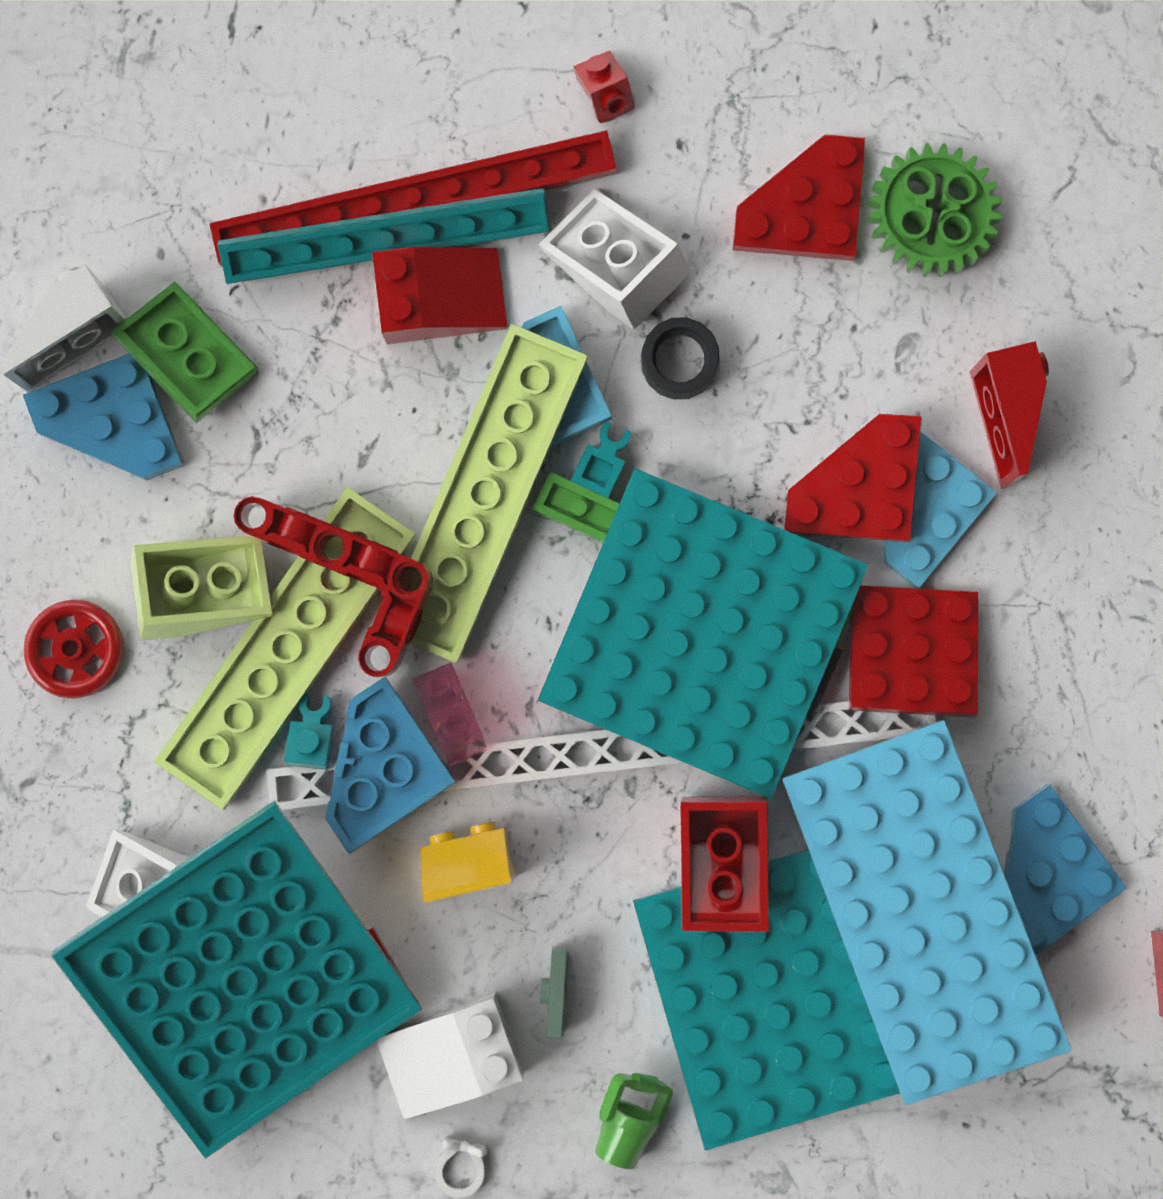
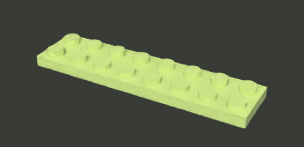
M514 324L510 325L411 556V559L424 564L430 569L434 581L423 609L420 624L410 644L456 664L459 663L582 375L588 355ZM417 568L409 569L404 573L402 584L405 590L409 592L415 591L422 584V574Z
M346 487L323 520L399 551L398 554L401 555L405 553L417 536L409 528L348 487ZM339 537L331 538L325 546V553L330 560L340 557L344 550L343 541ZM298 556L270 596L272 616L252 621L154 763L220 809L226 810L293 714L301 698L309 691L379 589Z

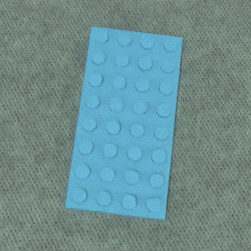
M945 720L782 778L905 1105L1072 1051Z

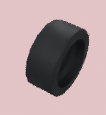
M687 317L670 318L657 324L647 335L641 351L642 373L648 385L659 395L673 400L690 399L703 393L713 382L720 362L719 345L713 333L701 322ZM684 335L693 338L701 346L704 353V365L701 372L687 382H674L667 379L660 373L656 365L658 347L665 339L672 336Z

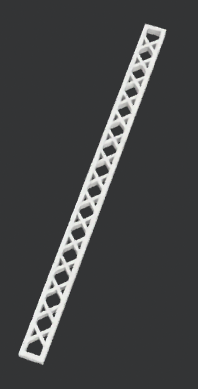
M849 701L819 704L818 714L809 722L806 719L804 720L802 725L804 729L798 735L792 750L891 739L924 726L910 727L897 717L900 713L879 712L886 719L876 732H869L856 722L863 711H854L851 716L843 712L844 710H849ZM832 712L845 722L835 737H827L815 727L824 713ZM924 715L925 726L936 722L935 715ZM892 723L900 728L894 730H887ZM850 728L854 729L856 732L859 733L846 735ZM608 730L435 750L444 765H446L451 757L460 756L473 766L461 781H456V783L444 791L684 763L670 756L661 757L651 748L634 741L632 742L639 748L629 761L620 762L608 753L607 749L617 737L622 736ZM809 732L818 738L804 740ZM608 738L602 747L593 741ZM584 741L596 750L597 753L587 766L578 767L565 755L575 742ZM567 743L560 752L552 746ZM543 746L556 757L545 771L537 772L525 763L524 759L534 747ZM525 748L519 756L510 751ZM502 751L514 761L503 776H494L482 766L493 752ZM643 751L652 757L637 760ZM483 753L477 761L469 756L470 754ZM602 756L611 762L595 765ZM337 761L329 762L328 770L293 766L267 769L269 803L275 800L282 810L328 805L331 796L319 788L317 784L327 771H335ZM560 761H562L568 767H570L563 769H555L556 766L560 763ZM519 766L528 772L513 774ZM477 771H479L485 777H487L472 779L473 776L477 773ZM316 773L311 780L303 774ZM293 775L305 785V788L295 800L280 802L278 777ZM311 791H313L316 795L319 796L317 798L306 799L307 796L311 793Z

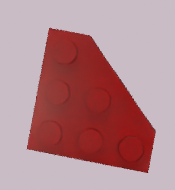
M823 135L737 206L735 213L732 250L854 261L857 248L865 138Z
M878 414L788 490L784 530L793 534L911 543L922 417Z

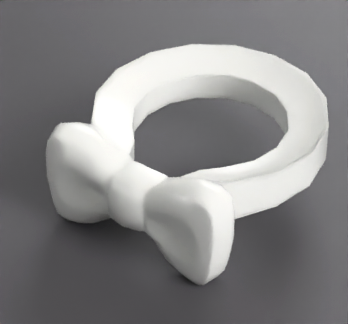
M445 1137L442 1142L445 1150L439 1155L434 1166L436 1184L444 1194L452 1198H466L473 1195L481 1187L484 1180L485 1164L482 1157L487 1153V1146L470 1143L467 1140L460 1141L451 1137ZM457 1151L470 1153L471 1160L476 1168L474 1181L464 1188H455L449 1185L443 1175L445 1162L455 1155Z

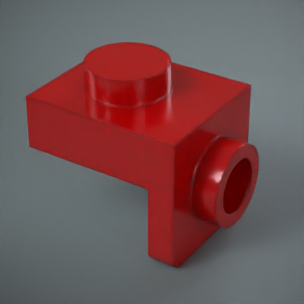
M610 50L600 55L592 56L588 60L573 66L576 78L590 99L595 117L599 123L609 121L635 108L628 77Z

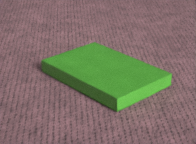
M175 281L112 330V336L196 424L258 374V367Z

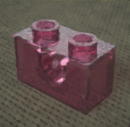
M451 662L412 678L448 766L488 750Z

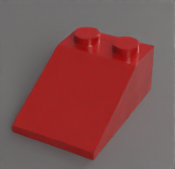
M407 247L372 252L381 332L386 344L508 329L498 248Z
M1036 341L988 352L969 371L1001 489L1010 487L1027 475L1029 471L1047 384L1046 377L1049 375L1046 355L1044 352L1038 351Z
M765 796L683 797L680 802L682 931L769 932L768 798Z

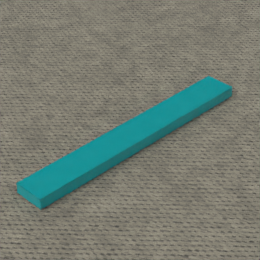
M543 188L219 240L218 250L226 284L373 261L372 252L407 247H459L550 232L545 191Z

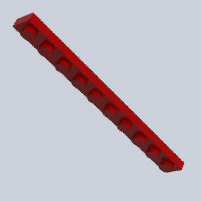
M605 130L209 223L217 261L222 267L218 250L219 240L543 188L545 191L617 174V167L608 131Z

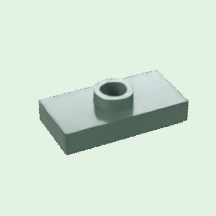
M552 946L550 978H542L540 1004H548L546 1037L561 1038L564 1036L569 950H567V947Z

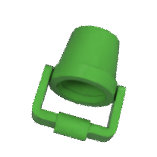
M633 1073L632 1075L616 1074L610 1082L599 1112L600 1120L603 1123L595 1150L596 1155L603 1161L616 1167L634 1169L651 1136L655 1135L656 1130H659L673 1096V1090L656 1076ZM629 1087L631 1090L651 1094L657 1092L651 1112L638 1105L620 1100L624 1088Z

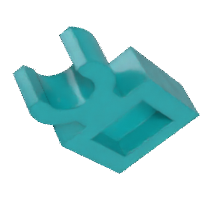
M606 421L600 429L599 440L601 445L599 449L587 444L570 481L609 499L625 465V460L616 457V454L627 448L630 443L631 432L626 430L620 441L613 442L607 436L611 423Z
M304 694L299 701V710L303 715V722L290 721L284 763L286 766L328 770L334 728L332 725L323 724V722L332 714L333 704L329 696H324L322 707L317 711L309 710L310 697L308 694Z

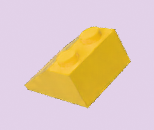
M493 821L470 827V836L455 839L453 831L429 836L430 845L420 847L422 897L424 903L512 883L516 878V872L506 828L496 829L495 822Z

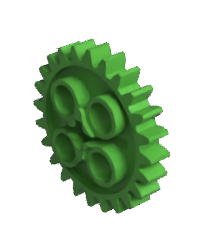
M925 143L919 156L914 148L910 147L906 153V161L898 155L894 156L891 162L893 169L884 166L879 174L883 181H875L871 190L877 195L869 198L867 206L877 211L870 213L867 222L879 224L871 235L872 239L884 237L885 242L880 252L884 253L893 249L896 253L892 264L895 265L904 258L908 261L906 266V272L908 273L914 269L916 264L921 265L923 277H927L932 267H936L938 275L944 277L947 273L948 265L956 273H960L964 267L963 259L968 264L974 265L978 260L976 251L985 254L990 247L985 239L994 240L999 232L991 225L998 224L1002 219V214L992 210L999 207L1002 198L990 196L998 186V183L984 182L983 179L989 172L988 167L979 171L973 168L978 157L973 156L967 162L961 160L963 148L959 147L954 155L951 156L948 155L947 146L943 143L938 153L933 154L930 144ZM940 176L942 183L936 204V212L940 213L934 223V244L929 245L927 243V236L933 215V210L929 206L935 197V177ZM910 181L920 182L924 186L926 193L921 195L914 194L909 190L907 183ZM948 188H961L966 195V199H954L949 194ZM906 220L916 222L921 229V233H908L904 230L902 222ZM953 226L957 228L961 234V239H949L943 232V227Z

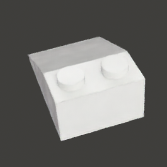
M595 188L538 244L544 253L603 308L633 330L690 274L678 243Z
M86 265L80 268H70L61 273L57 278V282L47 289L2 361L0 371L12 382L25 391L30 392L114 338L112 330L127 318L107 287Z
M113 830L86 908L103 917L190 857L124 831Z
M496 992L391 1031L377 1040L404 1119L478 1098L523 1081L524 1070Z

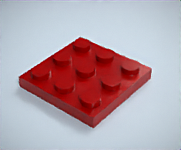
M860 585L851 606L853 613L850 619L849 711L975 718L978 715V592Z

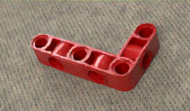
M254 496L242 499L235 507L233 516L235 524L244 533L266 541L268 545L381 590L380 595L383 596L372 626H367L368 631L359 650L358 662L363 672L372 677H387L397 672L408 646L418 629L423 609L433 586L434 580L430 569L418 561L398 554L399 551L286 506L284 508ZM262 506L266 514L265 521L261 526L252 528L248 520L249 513L253 508ZM339 537L343 541V553L337 559L330 560L325 553L326 543L331 538ZM417 568L422 574V584L415 591L409 592L403 587L402 577L407 570ZM379 646L386 648L390 654V662L383 670L374 668L370 660L371 653Z

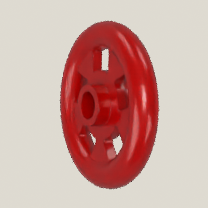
M65 600L47 607L33 620L24 640V660L33 680L46 692L61 698H83L103 689L116 675L123 657V639L117 623L105 609L85 600ZM74 616L76 627L60 632L57 621L64 617ZM94 624L101 629L105 637L95 645L91 636L86 632ZM42 639L54 640L52 643V657H41ZM71 641H75L78 644V651L73 656H69L66 653V646ZM93 655H96L104 662L94 675H91L84 667L92 660ZM58 665L73 670L69 682L54 677Z

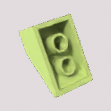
M241 536L133 546L131 570L140 641L184 637L272 616L261 539L254 536Z

